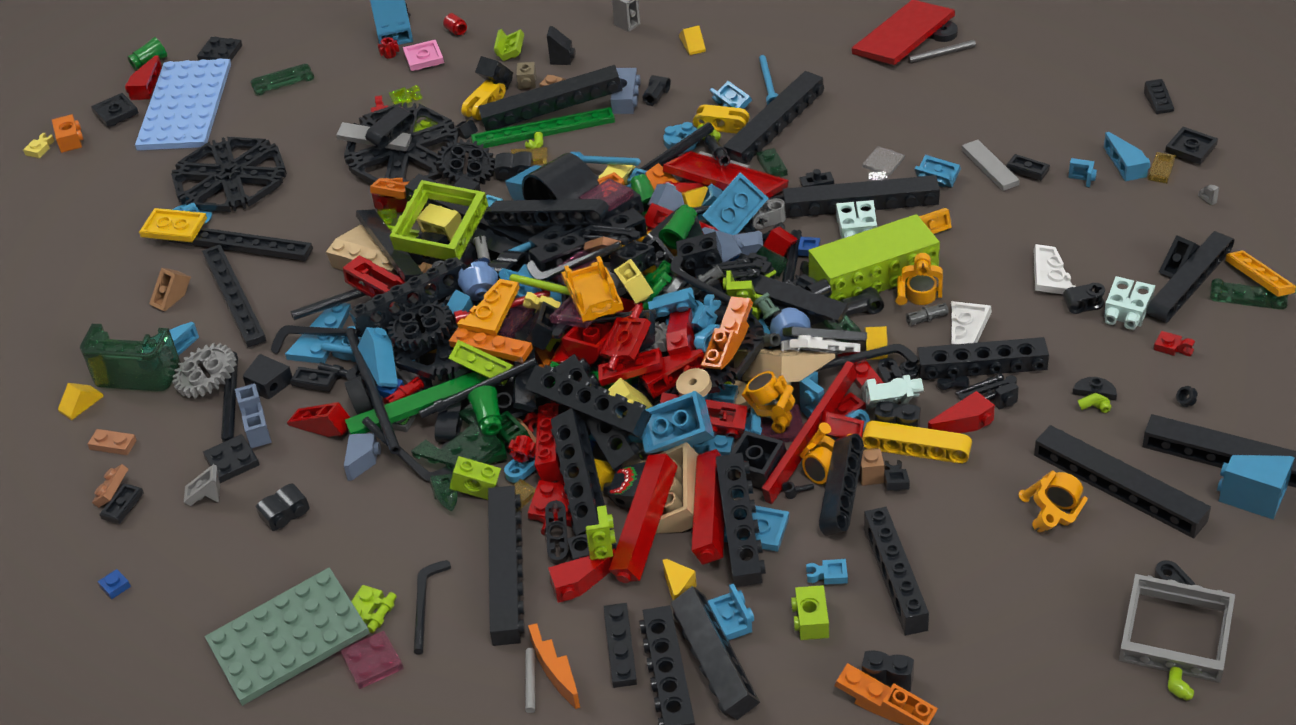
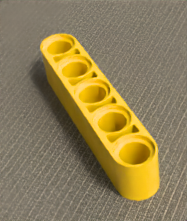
M880 421L867 422L862 436L866 449L879 448L881 452L952 463H966L972 446V439L965 434Z

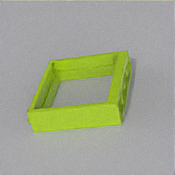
M421 180L417 189L414 190L412 198L407 202L403 214L399 216L395 228L391 230L390 240L393 248L444 260L455 257L460 260L488 208L485 192ZM428 199L469 206L449 245L407 237Z

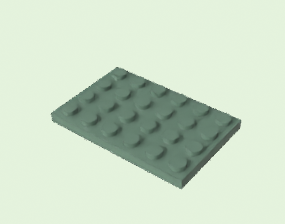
M329 567L204 637L243 706L365 637L370 632Z

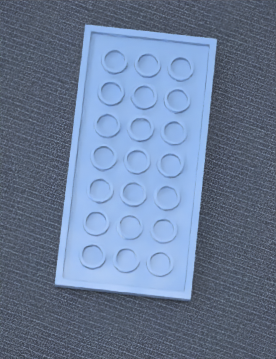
M230 59L164 62L135 143L136 150L198 148L206 144L231 67Z

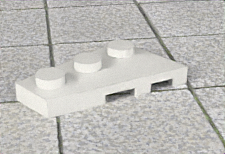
M1035 244L1034 274L1036 291L1063 294L1066 289L1076 287L1070 281V274L1065 272L1063 268L1064 263L1056 247Z
M951 301L952 345L978 343L992 313L991 306Z
M798 335V339H790V348L825 353L860 352V344L836 342L834 339H823L822 337H811L810 335Z

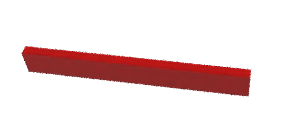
M849 361L845 363L763 485L762 491L765 502L773 504L783 489V483L789 480L801 462L800 454L818 431L823 412L833 413L856 379L854 363Z

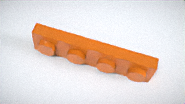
M459 327L449 340L451 347H455L457 341L460 340L494 357L524 363L533 350L532 343L470 331L465 328L459 329Z

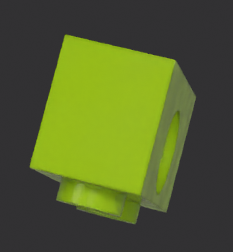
M458 456L449 489L488 500V488L496 487L501 468Z
M824 585L795 587V597H791L792 612H797V616H793L794 629L799 631L800 640L829 638V619Z

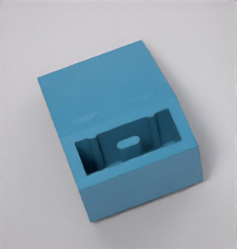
M370 0L379 44L386 37L397 40L398 45L413 42L405 0Z

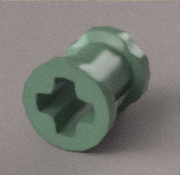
M769 293L762 295L753 302L754 306H757L764 315V320L780 310L770 300Z

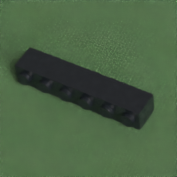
M691 586L671 602L675 611L673 616L682 625L683 630L681 632L686 640L691 643L692 647L690 650L695 658L700 661L701 665L699 668L710 681L708 686L719 700V709L724 715L727 716L729 714L738 720L757 706L760 701L706 596Z

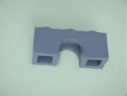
M616 68L623 91L611 94L613 114H633L634 107L638 105L637 96H639L641 77L637 75V68Z
M256 384L235 389L244 429L251 449L272 443Z

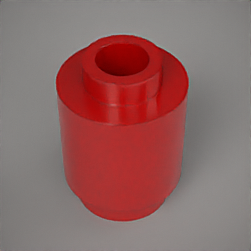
M450 13L444 18V27L453 34L463 35L466 32V22L457 15Z

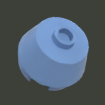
M472 262L471 267L459 271L458 285L471 300L482 301L484 294L497 282L498 273L494 267L488 266L487 262Z
M785 308L775 318H772L770 333L779 334L781 341L798 339L797 337H784L782 335L783 328H811L810 320L806 314L796 308Z

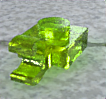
M418 85L412 86L410 89L403 87L389 92L390 99L394 105L402 102L403 106L404 102H412L411 99H422L420 92L415 94L420 91Z
M378 209L377 211L386 225H391L393 218H397V209Z

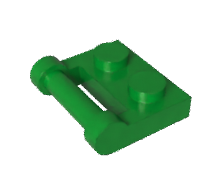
M662 271L660 274L657 272L650 280L652 283L650 287L654 293L648 299L641 302L643 303V309L648 310V302L653 301V297H656L666 284H670L673 280L666 272Z

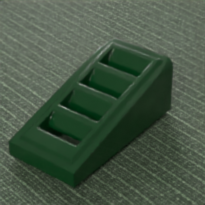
M508 411L501 414L503 426L498 434L508 446L511 439L515 440L516 436L526 435L530 437L528 431Z

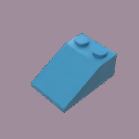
M697 391L645 409L652 414L642 435L646 454L666 451L685 442L693 446L715 438L705 398Z

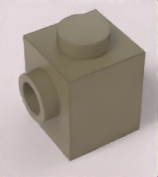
M535 62L517 63L518 89L536 88Z

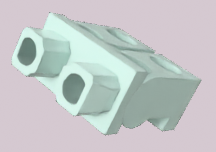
M874 200L856 202V212L854 202L836 203V219L839 224L841 239L877 227ZM866 206L870 207V210L862 211L861 208ZM844 208L851 209V212L844 213L841 210Z
M1116 276L1105 304V323L1114 325L1117 321L1124 322V326L1131 330H1135L1137 326L1141 327L1148 305L1154 298L1155 285L1137 281L1133 289L1134 280ZM1118 284H1125L1128 288L1119 289ZM1146 289L1148 293L1140 294L1138 293V290Z
M904 375L902 378H895L891 382L876 384L875 379H868L861 387L866 409L874 408L877 402L882 401L893 403L900 401L901 404H907L911 398L919 397L920 393L924 391L922 379L910 380V375Z

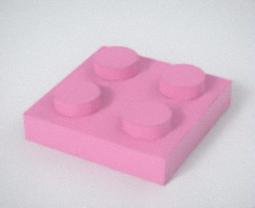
M436 39L403 47V52L411 71L444 63Z

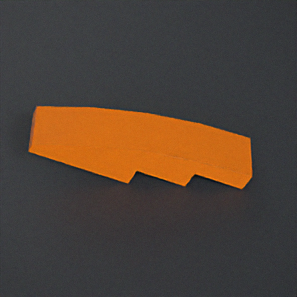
M538 624L528 625L530 639L537 659L547 677L558 692L575 709L580 708L578 692L567 655L557 658L552 639L542 641Z

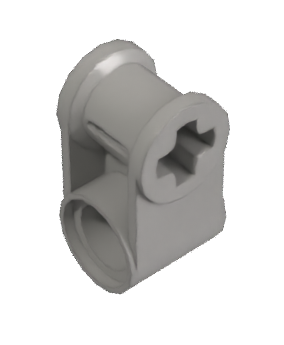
M776 198L765 202L758 210V213L756 212L751 218L756 229H763L780 222L783 223L786 220L784 201Z

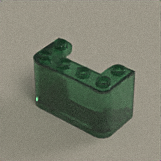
M91 324L80 345V350L95 386L144 391H164L169 388L174 379L172 376L176 374L174 370L179 368L178 364L181 363L169 328H159L158 334L150 337V334H146L143 341L109 339L108 332L104 331L102 324Z

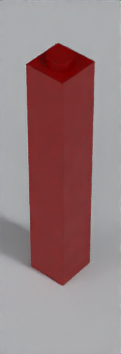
M717 449L698 455L696 462L692 552L702 565L723 558L725 519L716 457L721 456Z
M666 453L648 455L609 571L622 583L640 581L678 467Z

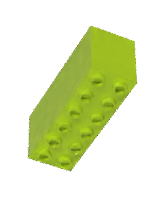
M915 214L809 249V276L817 281L826 279L832 289V294L828 298L837 301L858 296L868 287L875 288L879 293L897 287V277L901 275L902 268L914 265V258L919 253H927L931 257V265L939 266L940 241L921 218Z

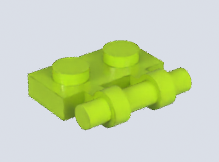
M362 585L351 602L364 623L367 624L369 632L374 633L383 624V618L386 613L390 612L394 607V601L397 596L389 592L384 597L382 590Z

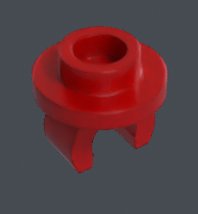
M536 412L527 414L522 421L532 434L534 432L532 427L537 426L538 414Z

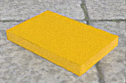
M154 208L139 234L140 237L193 242L205 223L207 216L206 213Z

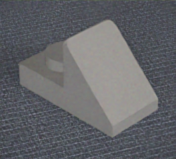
M216 465L210 466L185 486L184 503L192 506L198 500L203 499L204 496L219 502L220 483Z

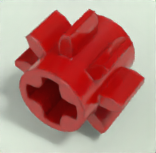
M383 38L381 44H378L380 56L384 55L387 59L394 58L396 52H400L397 40H393V38Z
M516 436V439H511L508 448L511 449L509 454L517 462H528L530 457L534 458L536 450L534 446L536 443L529 436Z

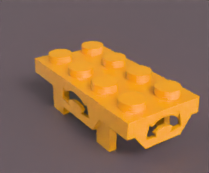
M600 256L596 257L597 262L591 263L589 267L572 271L567 265L564 266L565 271L561 272L564 283L583 322L592 321L598 317L608 314L612 315L624 310L614 281L607 268L604 267Z

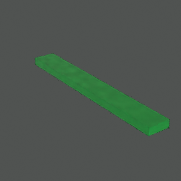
M611 107L476 133L472 134L471 138L472 143L477 141L478 146L484 144V149L534 139L536 132H541L544 137L614 123L615 117Z
M471 372L384 406L392 424L418 414L420 410L433 405L434 401L442 398L444 400L489 378L476 372ZM372 409L345 419L350 434H365L371 431L362 423L365 417H369L381 428L375 410Z

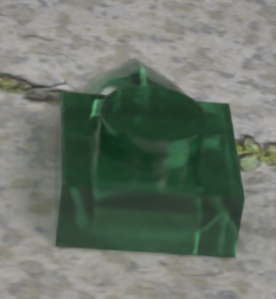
M452 473L431 476L430 484L434 498L438 499L446 509L453 511L458 495L457 491L449 489Z

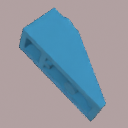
M1105 132L1104 149L1123 179L1130 181L1147 177L1148 169H1150V160L1146 158L1142 150L1110 132Z
M366 327L357 346L378 386L397 387L398 382L392 342L388 334L382 328Z

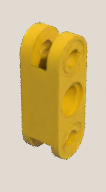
M492 80L483 82L463 102L462 115L466 117L472 116L476 120H481L479 106L503 99L506 92L505 85L502 83L494 84Z
M704 104L698 107L697 114L693 118V124L698 128L699 125H705L710 122L718 132L737 134L747 125L750 115L742 108Z

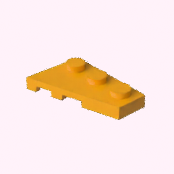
M499 279L484 294V299L477 306L474 305L469 310L470 314L457 323L459 329L465 328L470 331L497 336L518 293L519 283Z

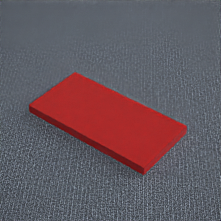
M911 0L851 48L852 54L895 65L955 16V9Z
M689 151L663 164V172L708 186L713 184L722 190L741 172L768 198L787 188L789 183L787 179L733 163L721 166L713 157Z

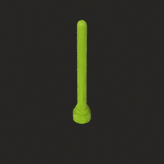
M511 274L509 277L510 281H515L519 284L571 296L567 287L516 274Z

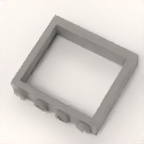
M1135 574L1119 661L1169 672L1170 668L1179 667L1183 671L1182 675L1220 683L1224 670L1235 594L1223 592V590L1207 589L1199 585L1178 583L1175 580H1163L1153 578L1150 575ZM1139 594L1224 611L1216 660L1130 642Z

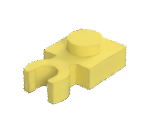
M42 133L38 140L33 139L23 149L25 155L41 158L50 149L49 145L55 141L52 134L46 137V134Z
M527 292L523 306L534 308L537 312L543 301L558 309L561 302L541 295V298H538L534 293Z

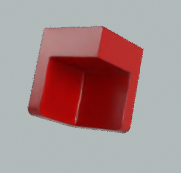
M779 226L771 230L763 247L778 257L783 258L790 245L796 243L798 239Z

